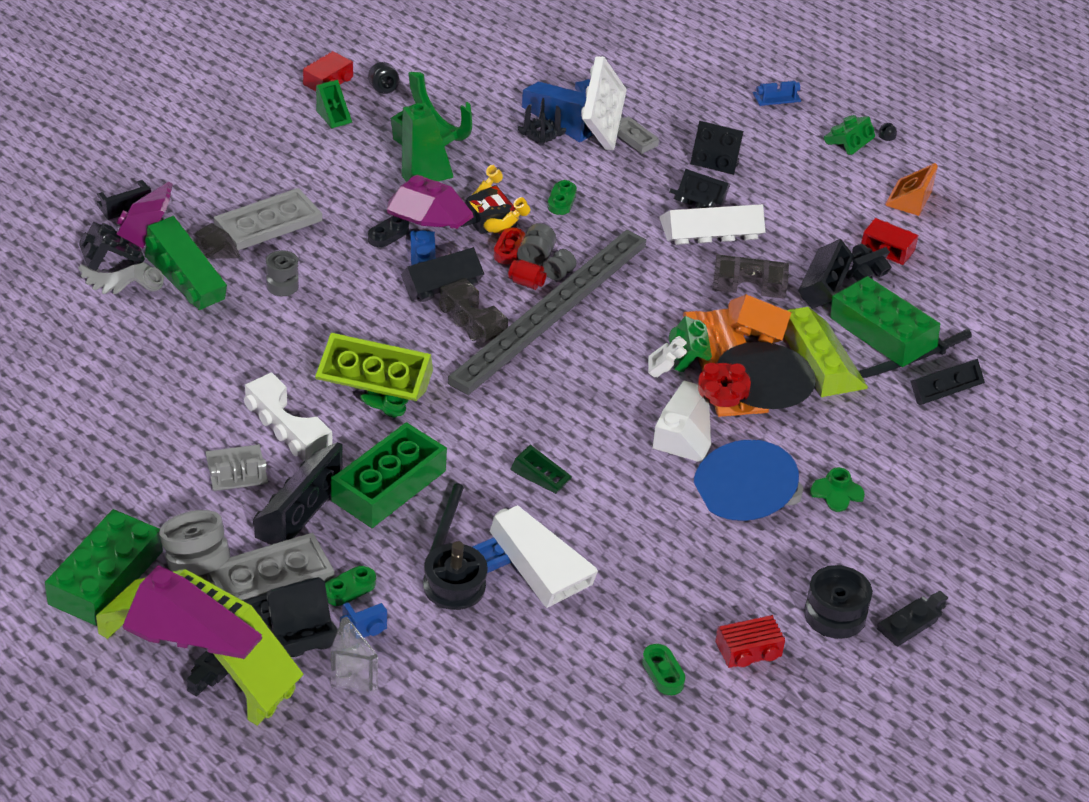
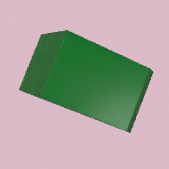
M338 79L317 85L316 111L329 127L333 129L353 123Z

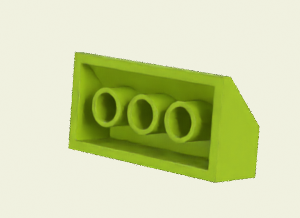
M809 307L787 310L792 313L784 338L793 351L808 361L815 373V389L820 397L868 389V385L825 319Z
M331 333L315 379L417 401L427 390L433 372L431 354Z

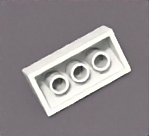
M763 204L670 210L660 216L667 241H674L675 245L689 244V240H698V244L712 243L713 238H721V242L735 241V237L743 236L744 241L758 240V235L766 233Z

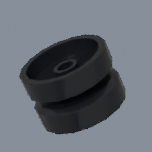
M832 565L819 569L812 576L804 609L806 622L813 630L826 637L845 639L857 635L865 627L873 594L871 583L862 573L850 567Z

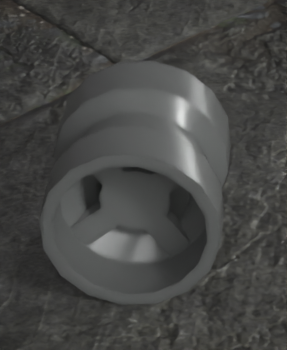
M560 249L553 257L548 258L543 263V267L547 277L558 282L567 273H570L577 263L570 251Z

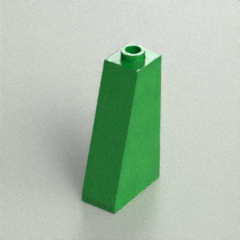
M425 102L403 107L401 176L406 182L416 175L438 182L454 178L435 115Z

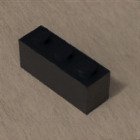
M842 239L818 248L800 285L798 292L811 309L832 301V296L839 292L855 257Z
M472 247L407 266L402 272L401 277L410 300L420 299V302H425L434 298V294L442 292L443 295H449L455 292L458 287L464 286L465 289H469L478 285V281L483 277L484 271L475 248Z

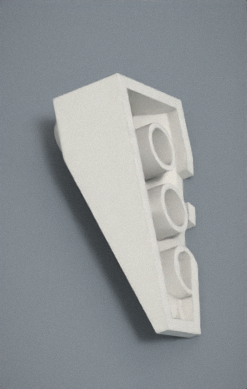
M683 381L663 409L655 426L653 449L702 462L711 447L709 399L705 396L704 398L701 397L698 391V384Z

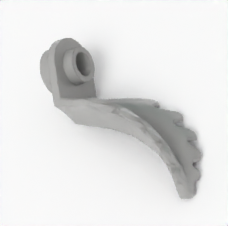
M145 262L129 266L123 270L116 269L114 272H109L107 269L102 271L97 269L95 271L83 264L78 267L81 277L87 278L85 283L87 285L94 284L93 290L103 287L102 294H107L112 289H114L113 294H118L133 281H136L149 291L156 292L163 286L164 281L162 272L155 267H150Z

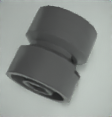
M541 223L531 225L527 229L524 239L518 248L517 255L519 260L522 259L543 266V263L550 257L557 240L554 230L548 225Z
M279 250L267 256L266 283L267 290L271 294L282 297L297 292L299 288L298 257L294 253Z

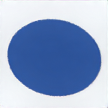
M740 440L715 449L703 459L694 476V484L708 510L719 517L737 521L763 518L780 510L793 497L799 483L798 467L792 456L778 445L762 440Z

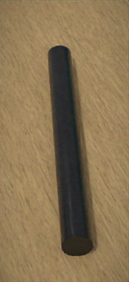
M460 483L453 485L429 553L445 543L464 489Z

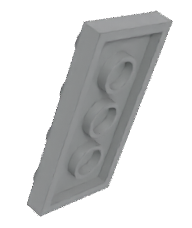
M297 188L215 216L214 225L238 251L321 222L322 212Z
M309 533L230 557L223 566L207 573L211 584L242 601L266 595L270 589L316 577L322 578L324 582L334 578V569L315 535Z

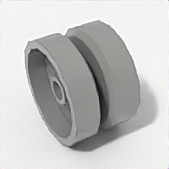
M210 510L185 512L166 521L160 528L159 535L162 546L166 550L165 557L168 569L172 572L186 569L197 576L217 570L230 558L228 541L224 537L222 517L217 512Z

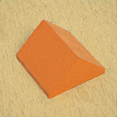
M933 163L899 179L885 205L920 216L933 190L938 168L937 164Z

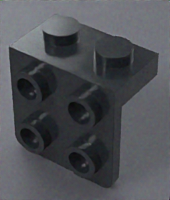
M685 169L679 189L670 188L669 193L674 194L673 199L692 205L693 201H695V207L698 208L723 207L730 183Z
M93 222L88 232L83 233L79 242L87 267L97 271L107 251L137 263H142L145 260L139 246L117 235V231L106 223L101 225Z
M316 577L270 589L267 592L273 634L290 657L301 656L305 651L312 649H327L334 643L341 642L340 631L331 621L325 582L322 578Z

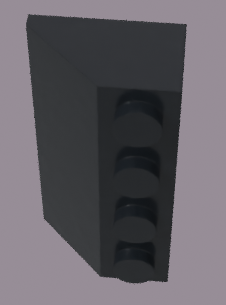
M336 442L315 451L307 461L304 460L301 463L299 470L286 480L283 488L277 494L272 495L269 503L262 511H258L253 519L256 539L273 545L295 538L331 496V478L343 470L342 443Z

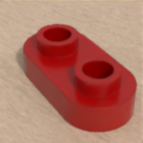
M519 228L505 229L494 247V259L500 264H512L514 260H517L518 248L524 239L525 232Z

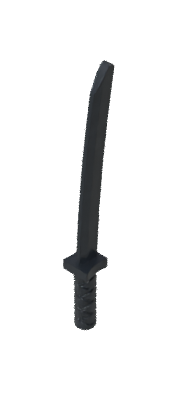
M965 329L956 335L950 336V338L948 337L944 340L939 338L938 347L913 362L938 352L941 355L945 354L946 349L971 338V331ZM890 360L860 370L859 373L862 378H867L900 368L901 366Z

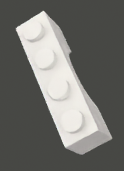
M272 372L245 384L244 403L248 410L254 411L259 416L264 426L268 425L274 431L277 439L284 441L289 446L294 456H299L303 461H307L315 451L332 445V431L318 417L301 418L290 415L283 410L287 406V387Z

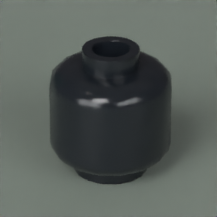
M379 62L374 64L369 70V83L377 92L388 94L398 87L399 74L391 64Z

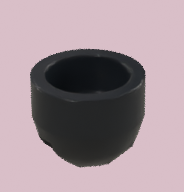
M884 123L879 129L878 136L885 141H892L896 138L897 128L892 123Z

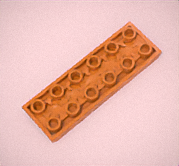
M728 309L709 312H683V317L687 316L694 320H700L707 326L712 358L707 361L697 356L702 371L707 363L717 364L719 358L730 348L746 343L744 335L735 332L736 328L729 326ZM742 402L733 407H718L714 405L718 417L769 412V409L753 407Z

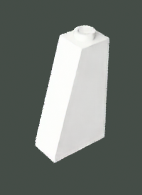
M517 505L509 510L502 509L495 514L490 533L546 608L593 585L598 573L596 567Z

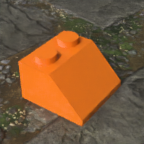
M747 294L730 300L728 320L729 326L736 328L735 332L744 336H750L751 334L759 337V342L772 344L783 340L792 312Z

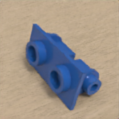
M795 80L780 82L779 89H777V83H762L753 92L759 106L801 102V98L797 91H800L801 86Z

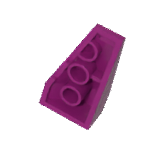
M170 182L165 183L133 203L128 212L123 210L117 220V224L120 225L117 235L144 248L147 228L149 225L159 222L164 215L170 201L173 184Z
M159 565L140 583L123 624L124 630L148 642L160 643V640L176 642L177 647L188 648L189 645L206 648L209 653L245 659L262 639V634L186 578Z

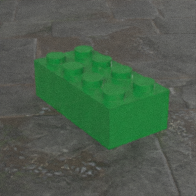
M868 276L832 296L831 319L901 367L908 365L938 347L941 323Z
M406 422L331 478V502L370 528H374L446 472L447 447Z
M112 509L45 581L48 605L97 626L96 615L132 582L139 579L163 552L159 535L160 528Z

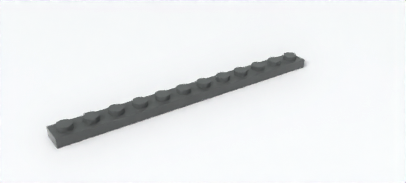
M629 230L624 231L449 375L448 385L466 395H470L646 247V239Z

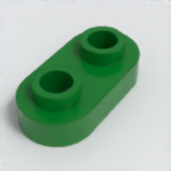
M569 180L557 182L548 199V210L556 215L569 213L576 198V185Z
M357 566L327 581L325 587L328 603L334 606H342L372 591L376 586V573L367 566Z
M662 644L647 646L643 652L642 664L657 690L662 694L670 696L682 692L685 685V673L671 650Z

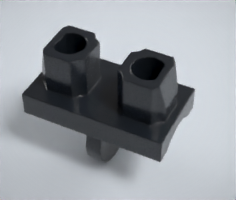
M863 244L855 245L852 249V254L855 256L853 266L848 270L846 276L848 279L856 276L859 281L867 276L873 279L875 274L871 269L879 277L888 274L892 268L886 260L890 253L889 250L884 247L872 252L871 248H867Z

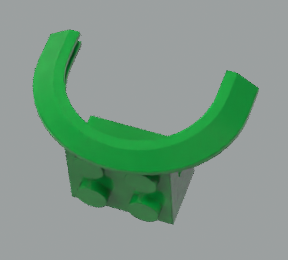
M408 72L415 103L425 102L435 115L444 146L452 141H462L468 138L472 131L470 103L466 102V107L460 106L461 125L460 127L453 126L445 121L433 107L426 91L424 74L421 72ZM403 111L390 118L393 140L402 145Z

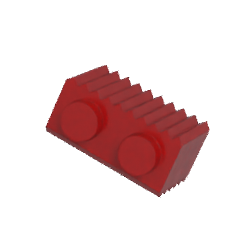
M334 51L329 52L325 57L323 56L316 60V62H313V64L310 63V65L303 68V85L315 92L316 86L337 79L339 84H342L345 81H350L353 77V61Z
M874 218L866 230H864L861 244L871 248L872 252L886 247L890 252L886 259L904 265L916 250L919 235L892 225L889 222Z
M773 615L718 626L715 642L728 668L736 666L746 667L754 662L763 660L773 661L781 657L785 636H783L780 628H778V623H776Z

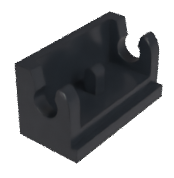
M139 180L137 183L140 188L106 197L103 192L97 193L98 198L101 200L97 201V206L107 220L120 217L123 210L128 212L133 203L151 193L150 186H147L143 180Z

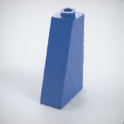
M539 81L523 89L522 108L526 109L528 105H531V113L539 117L541 100L544 98L545 120L551 119V121H555L556 106H559L561 110V128H566V135L579 143L594 135L581 116L582 108L585 107L586 93Z

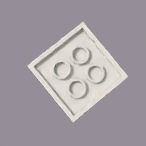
M595 57L594 65L590 70L591 80L586 88L585 107L582 108L581 116L604 149L614 150L627 89L605 57Z

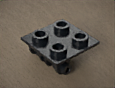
M699 120L690 164L734 175L740 160L738 156L744 131Z

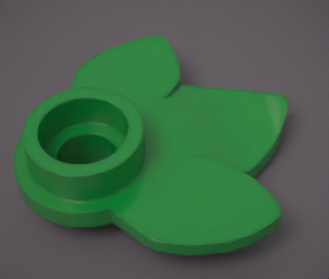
M368 391L367 394L360 397L366 405L382 410L389 417L404 415L406 412L405 404L409 401L408 399Z
M840 467L833 468L826 475V478L815 480L810 490L812 497L825 498L828 507L835 512L846 510L850 500L863 502L865 497L863 488L852 482L850 472Z

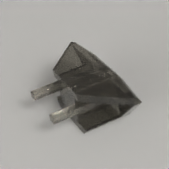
M213 223L193 234L196 236V242L194 243L205 253L206 258L230 259L240 257L229 233Z

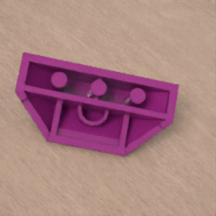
M420 175L411 177L409 181L401 185L388 200L387 206L388 214L421 226H450V228L458 229L474 217L473 212L451 186Z

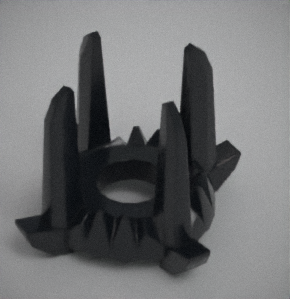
M544 98L541 100L539 119L533 118L530 120L531 105H528L525 110L523 127L518 126V131L522 135H527L528 138L539 142L540 146H544L545 142L552 141L557 136H562L566 132V128H561V110L559 106H556L555 121H551V119L545 120Z

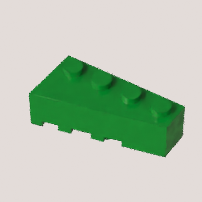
M174 216L148 226L147 237L145 238V257L187 298L189 303L193 304L198 310H202L225 300L227 284Z

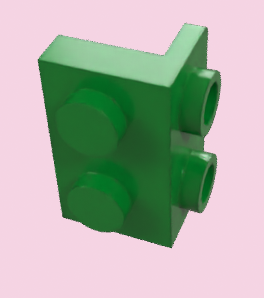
M851 115L844 118V122L840 125L832 127L831 131L824 136L826 144H844L847 154L853 155L875 138V132L870 116L856 117V115Z
M685 316L669 333L670 344L678 336L687 341V344L683 346L687 353L683 357L674 360V370L684 372L697 356L707 361L712 358L707 326L700 320H694Z

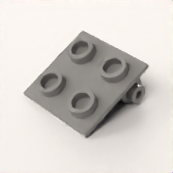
M260 444L205 452L213 491L268 484L266 460L262 457Z

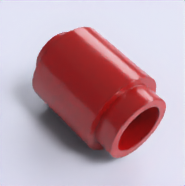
M522 259L519 261L514 260L508 272V278L512 279L514 283L534 290L538 286L542 287L547 277L543 266Z

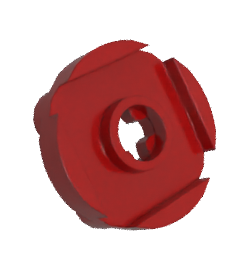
M707 363L699 375L698 391L702 398L705 396L710 399V403L715 406L733 407L738 405L741 399L744 397L746 399L749 396L751 381L749 375L745 372V367L741 364ZM721 383H726L728 385L727 387H723Z

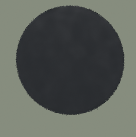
M767 342L740 344L727 350L717 362L738 363L745 367V372L749 375L751 381L750 393L746 399L744 397L740 402L757 408L782 409L795 406L811 395L816 383L815 373L808 361L797 352L778 344ZM721 383L723 387H727L728 385L726 383Z

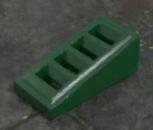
M531 444L515 458L510 468L517 475L555 494L572 478L569 473ZM546 472L551 473L548 477L545 475ZM556 476L561 478L557 483L552 481Z

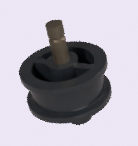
M460 541L436 547L427 555L424 563L423 590L425 595L435 605L444 609L461 610L474 606L482 599L485 593V579L488 571L487 562L478 550Z

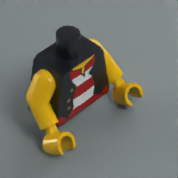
M490 165L486 169L488 179L486 181L483 180L476 191L465 200V204L473 212L474 217L460 226L473 225L480 234L502 233L507 228H517L519 216H527L530 213V207L524 197L517 198L514 204H512L497 185L492 186L493 183L502 181L503 174L500 169L497 170L495 165Z

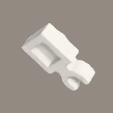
M678 336L670 345L665 343L649 355L648 373L653 377H658L662 373L668 372L674 365V360L683 357L687 353V350L683 348L687 341Z

